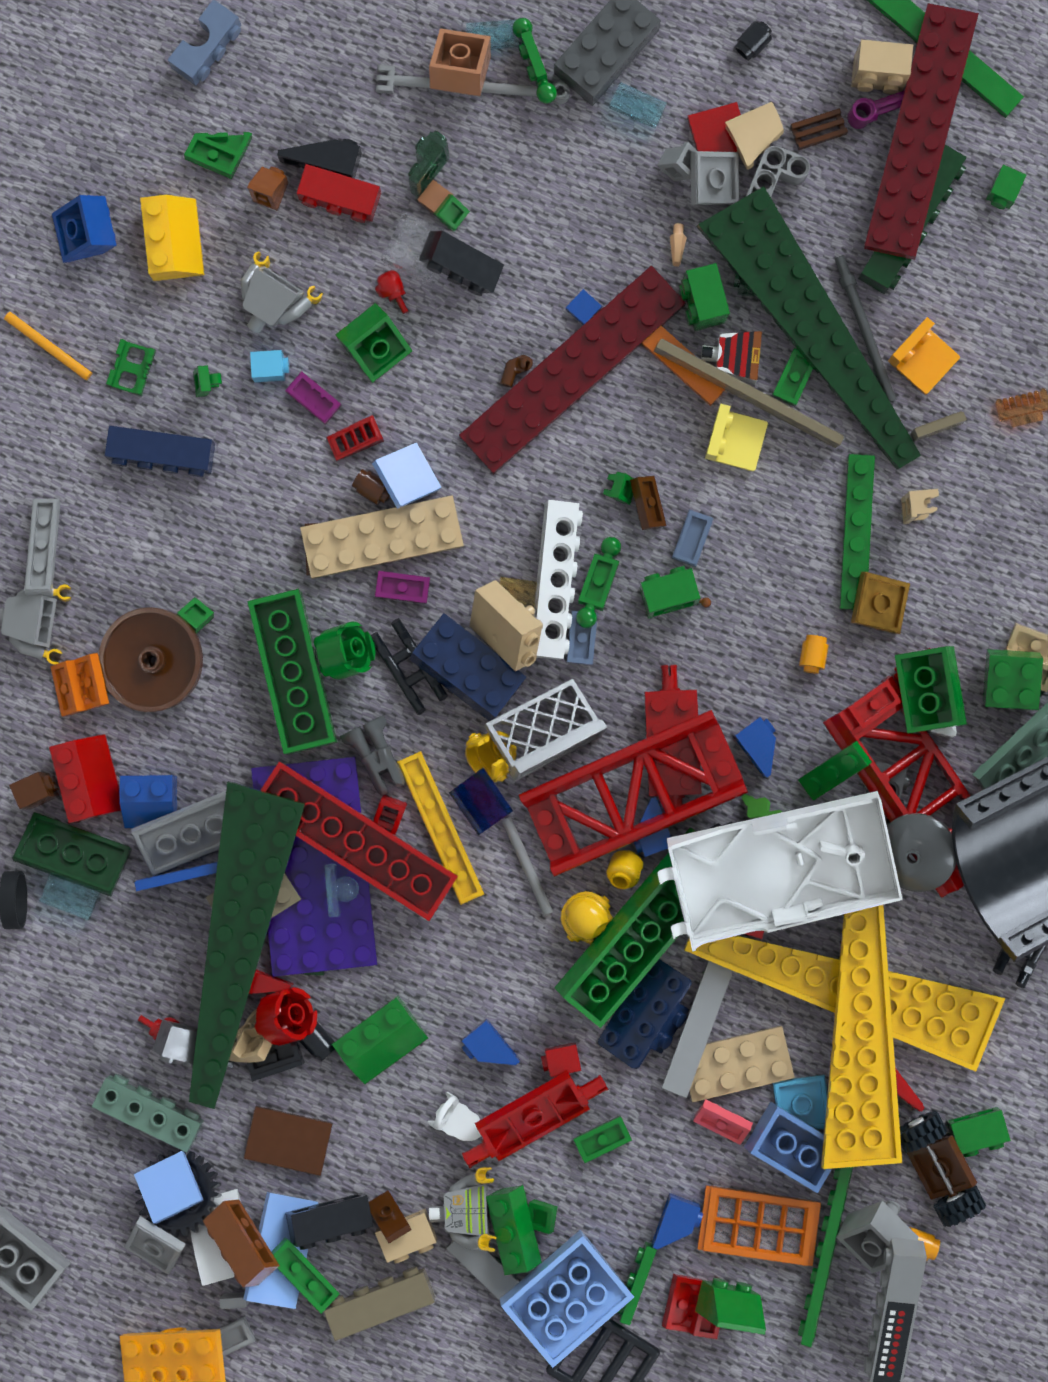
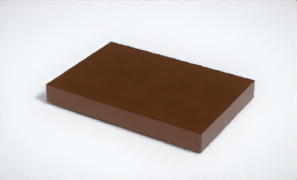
M256 1106L244 1159L321 1176L333 1123Z

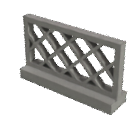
M574 679L553 688L484 725L511 769L509 774L514 782L598 739L607 729L603 719L598 720ZM570 688L575 696L574 704L560 700L561 692ZM546 701L555 704L552 715L538 711L541 702ZM558 705L572 709L570 720L556 716ZM524 712L533 715L531 725L527 726L517 723L518 714ZM575 712L586 713L590 722L584 725L573 722ZM536 716L551 720L548 732L534 728ZM554 722L567 725V733L563 736L551 733ZM500 723L511 726L509 737L498 735L494 726ZM514 728L529 732L526 743L512 739ZM532 733L546 737L545 745L542 747L531 745ZM510 744L525 748L523 757L514 761L509 753Z

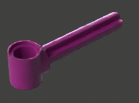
M905 90L875 101L871 98L858 99L848 112V123L855 129H862L869 123L877 121L879 115L901 108ZM856 110H863L867 117H859Z

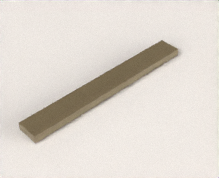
M660 339L654 349L655 353L834 448L840 446L844 439V435L664 339Z

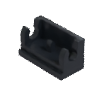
M295 1041L281 1046L272 1044L264 1061L247 1063L253 1082L301 1066L305 1061L299 1042Z

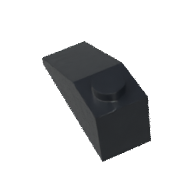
M334 139L278 150L277 153L281 163L303 169L308 164L351 178L356 176L362 155L360 146L357 145V142L350 139H343L342 141Z

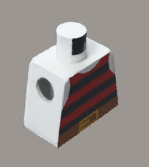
M762 332L720 334L717 347L702 345L701 360L716 362V368L744 383L755 385L758 379Z

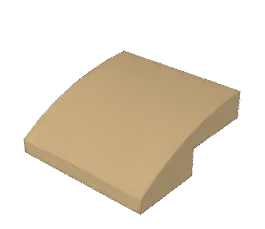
M1015 622L1005 650L1040 652L1044 658L1041 690L1047 692L1048 634Z

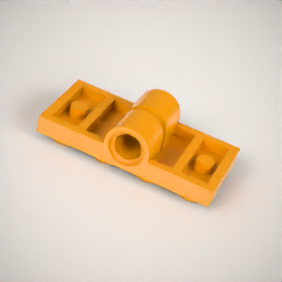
M185 1327L165 1329L161 1332L127 1333L120 1336L124 1382H226L220 1329L187 1330Z

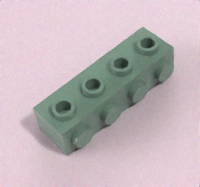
M115 1074L114 1077L110 1075L105 1078L92 1105L93 1108L186 1153L191 1149L204 1122L203 1119L199 1118L200 1114L189 1108H186L184 1111L176 1107L177 1103L167 1097L159 1099L153 1096V1091L147 1087L139 1085L136 1088L128 1084L129 1079L119 1074Z

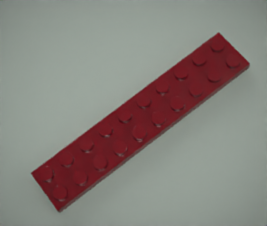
M927 4L911 66V75L904 92L864 249L913 260L916 259L979 13Z
M651 265L460 433L459 437L494 475L636 350L655 330L663 326L686 305V302L682 301L677 292Z

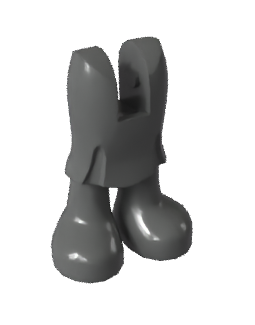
M384 715L363 725L365 732L376 749L372 752L366 742L361 726L340 736L344 744L353 746L361 758L360 762L365 766L374 788L381 796L389 793L386 783L381 777L382 774L388 771L397 788L405 785L402 771L391 752V746L387 745L383 734V729L387 725Z

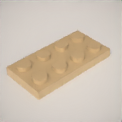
M777 1026L707 1043L689 1090L692 1102L795 1078L783 1027Z

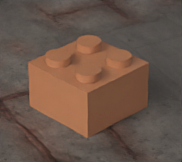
M440 28L429 65L430 89L481 96L491 59V36Z

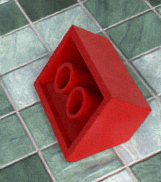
M106 734L72 740L49 747L68 823H77L121 811L120 788Z

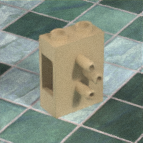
M496 580L476 589L469 627L515 672L523 667L532 665L536 661L543 623L533 616L535 614L533 606L524 607L523 603L518 602Z

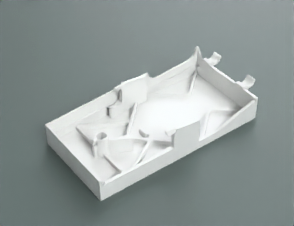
M878 791L667 838L672 867L658 871L660 884L667 880L675 881L684 922L671 926L673 939L679 935L687 934L690 937L692 951H696L697 947L705 943L753 931H766L769 933L903 900L883 806Z

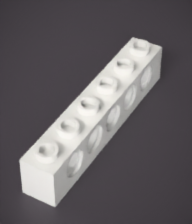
M548 500L544 505L534 603L535 614L533 615L543 623L537 658L562 660L569 651V639H566V630L570 629L572 624V614L568 613L569 603H573L575 588H571L572 577L575 578L577 573V562H574V552H578L580 545V536H576L577 526H581L583 512L579 510V503ZM557 523H564L567 526L568 533L566 536L557 533ZM560 548L564 551V561L560 562L554 558V549ZM552 574H558L562 577L563 584L561 587L552 585ZM550 600H556L560 604L558 613H552L548 609V602ZM548 625H552L557 629V637L555 639H550L546 636L545 629Z

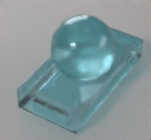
M336 863L325 864L328 916L339 917L341 916L340 901L349 902L356 898L359 890L358 883L350 876L338 878Z

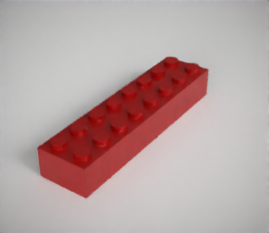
M278 762L261 788L262 791L305 803L296 833L297 837L428 921H430L458 877L449 869L282 762Z

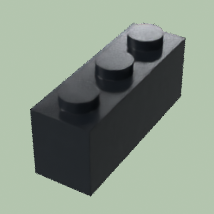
M444 231L429 232L419 261L427 264L426 268L437 274L442 272L448 276V281L458 285L464 284L468 287L469 292L478 296H482L483 293H494L504 264Z
M363 1193L285 1212L291 1243L296 1247L300 1246V1250L313 1248L316 1246L315 1242L325 1240L326 1243L341 1240V1235L351 1233V1236L367 1233V1228L374 1227L368 1196Z

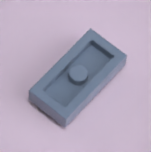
M572 610V624L568 636L569 651L566 656V663L593 665L597 621L592 627L583 628L576 621L578 611Z

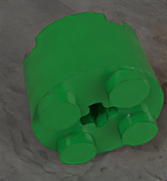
M351 621L324 630L319 636L315 637L314 645L317 650L320 671L325 677L330 676L333 679L341 680L370 670V663L375 660V645L369 632H364L360 628L362 626L360 623Z

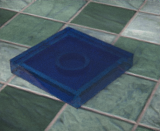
M484 768L449 792L478 836L513 812Z

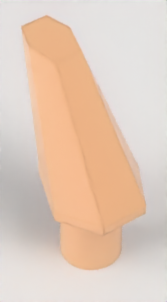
M681 223L674 224L673 234L670 236L672 264L678 267L681 264L687 239L683 234L684 225Z

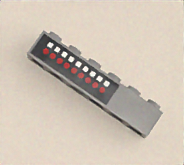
M891 1238L889 1249L885 1248L884 1265H886L885 1271L881 1270L880 1287L882 1289L881 1292H877L875 1302L878 1311L877 1314L872 1315V1330L874 1332L873 1335L868 1337V1352L870 1354L869 1357L865 1356L864 1373H868L869 1382H903L927 1260L924 1241Z

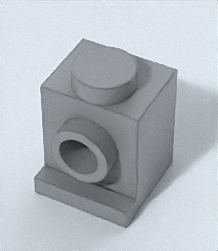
M684 142L682 147L667 148L657 166L673 181L691 179L690 152L697 150L689 142Z

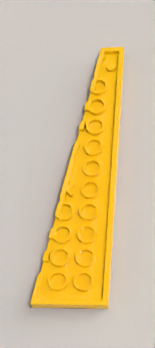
M883 905L844 914L821 1162L822 1169L902 1163Z

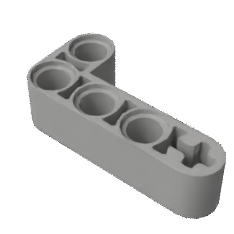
M778 146L767 148L763 153L747 196L760 189L757 184L760 180H766L770 184V187L766 189L770 197L773 194L778 179L792 185L803 183L810 171L809 161L804 156ZM776 157L780 164L771 165L768 163L767 158ZM799 166L803 170V174L795 175L791 171V167Z

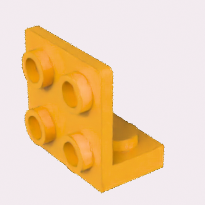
M928 317L888 360L895 369L925 395L960 359V356L931 330L935 323Z

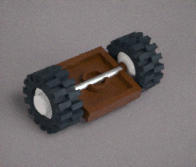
M937 1111L927 1112L925 1115L922 1114L918 1118L906 1122L904 1126H900L901 1146L904 1152L907 1153L930 1199L942 1197V1199L936 1201L937 1203L933 1207L943 1226L951 1227L952 1225H958L959 1222H965L968 1218L975 1217V1214H979L981 1210L985 1209L986 1203L976 1186L977 1181L953 1135L942 1138L946 1134L947 1129Z

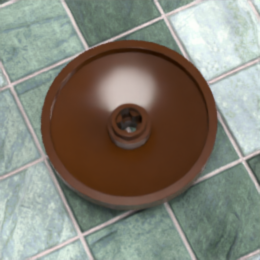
M146 607L127 612L108 628L99 648L98 656L105 687L117 701L137 711L158 712L175 707L192 693L201 676L203 653L197 634L186 620L176 613L165 609ZM153 656L157 657L155 665H153L151 662V658Z

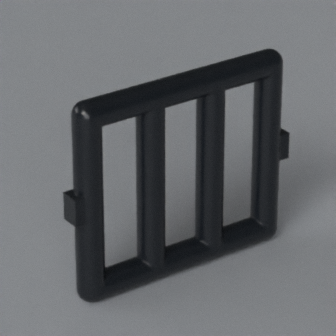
M609 1319L602 1325L603 1328L572 1376L559 1369L563 1360L553 1368L548 1364L546 1372L560 1382H581L610 1335L614 1333L624 1339L625 1342L599 1382H612L634 1346L647 1355L630 1382H646L644 1378L660 1355V1350L617 1322Z

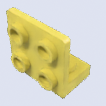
M720 404L705 459L752 472L755 471L768 422L730 412L731 406Z

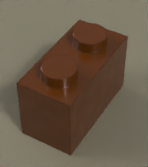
M36 772L9 785L19 809H33L60 797L58 794L60 788L54 775L50 776V773Z

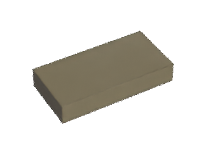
M964 411L916 427L911 433L913 441H918L963 424L967 420Z

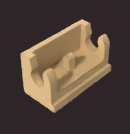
M938 489L909 491L901 498L903 524L924 520L929 514L934 513L938 508H927V504L931 503L930 499L939 496Z

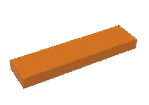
M660 326L642 342V345L711 406L725 389L655 353L654 349L660 339H664L692 354L665 328Z

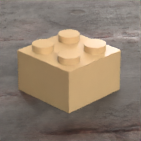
M861 39L854 56L851 87H856L862 92H870L873 89L883 90L885 94H895L903 91L911 75L913 44Z

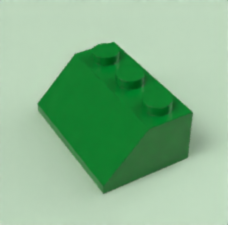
M944 646L895 655L907 733L967 724L954 646Z
M398 995L334 1041L332 1045L349 1069L365 1085L427 1040L428 1036Z

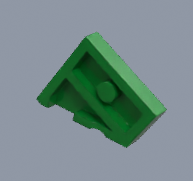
M228 132L216 133L214 135L195 133L184 154V158L187 161L232 179L252 140V133L244 132V135H228Z

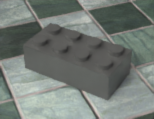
M610 0L554 63V74L593 106L657 34L661 20L638 0Z

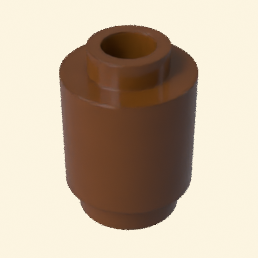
M362 469L352 484V487L356 489V493L376 505L380 502L386 503L390 497L380 477L370 470L367 472Z

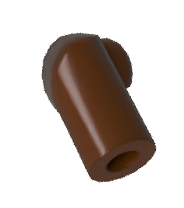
M520 355L507 361L500 384L512 388L515 376L532 368V359L529 356Z

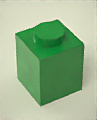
M1003 164L994 179L986 200L991 201V205L998 209H1010L1015 203L1027 175Z

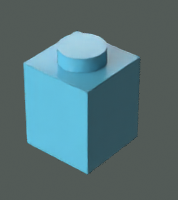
M282 350L250 352L251 376L254 382L285 381V373H289L290 368L288 357L284 358Z

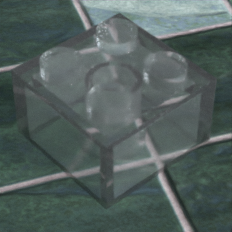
M403 212L382 257L384 266L431 286L437 273L426 268L427 264L419 261L420 255L430 231H444L450 235L451 232Z

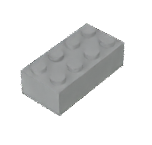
M0 1205V1287L28 1310L32 1311L57 1282L71 1262Z

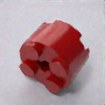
M292 987L261 998L256 1010V1022L254 1025L257 1034L262 1035L271 1044L278 1046L302 1040L307 1035L312 1034L317 1025V1010L313 1011L312 1004L308 1000L311 999V996L303 989Z

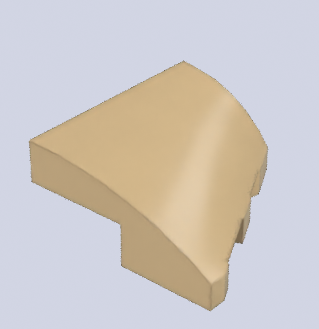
M772 102L725 122L726 130L737 146L739 157L747 170L751 169L754 166V160L784 133L780 117Z
M256 1010L250 1014L245 1024L238 1029L236 1036L238 1040L233 1046L229 1061L251 1063L265 1060L272 1044L264 1039L262 1035L257 1034L255 1030Z

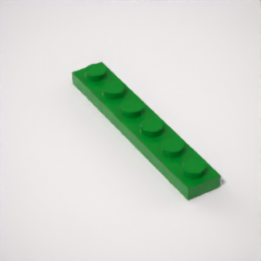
M848 455L839 609L842 610L854 609L861 572H869L875 456Z

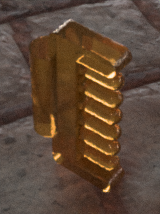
M1042 388L1040 392L1034 391V397L1032 392H1029L1027 396L1022 394V402L1019 395L1015 396V401L1013 397H1009L1010 407L1007 398H1003V400L997 399L995 405L999 420L1001 422L1010 420L1012 428L1042 421V412L1048 411V394L1045 388Z

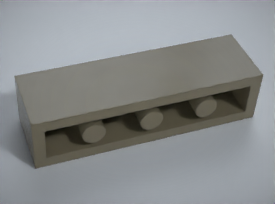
M417 1266L411 1267L402 1272L403 1276L396 1279L388 1276L379 1280L378 1286L370 1289L367 1285L355 1289L353 1291L354 1295L347 1298L339 1295L324 1311L334 1340H340L435 1303L436 1297L425 1267L419 1270Z

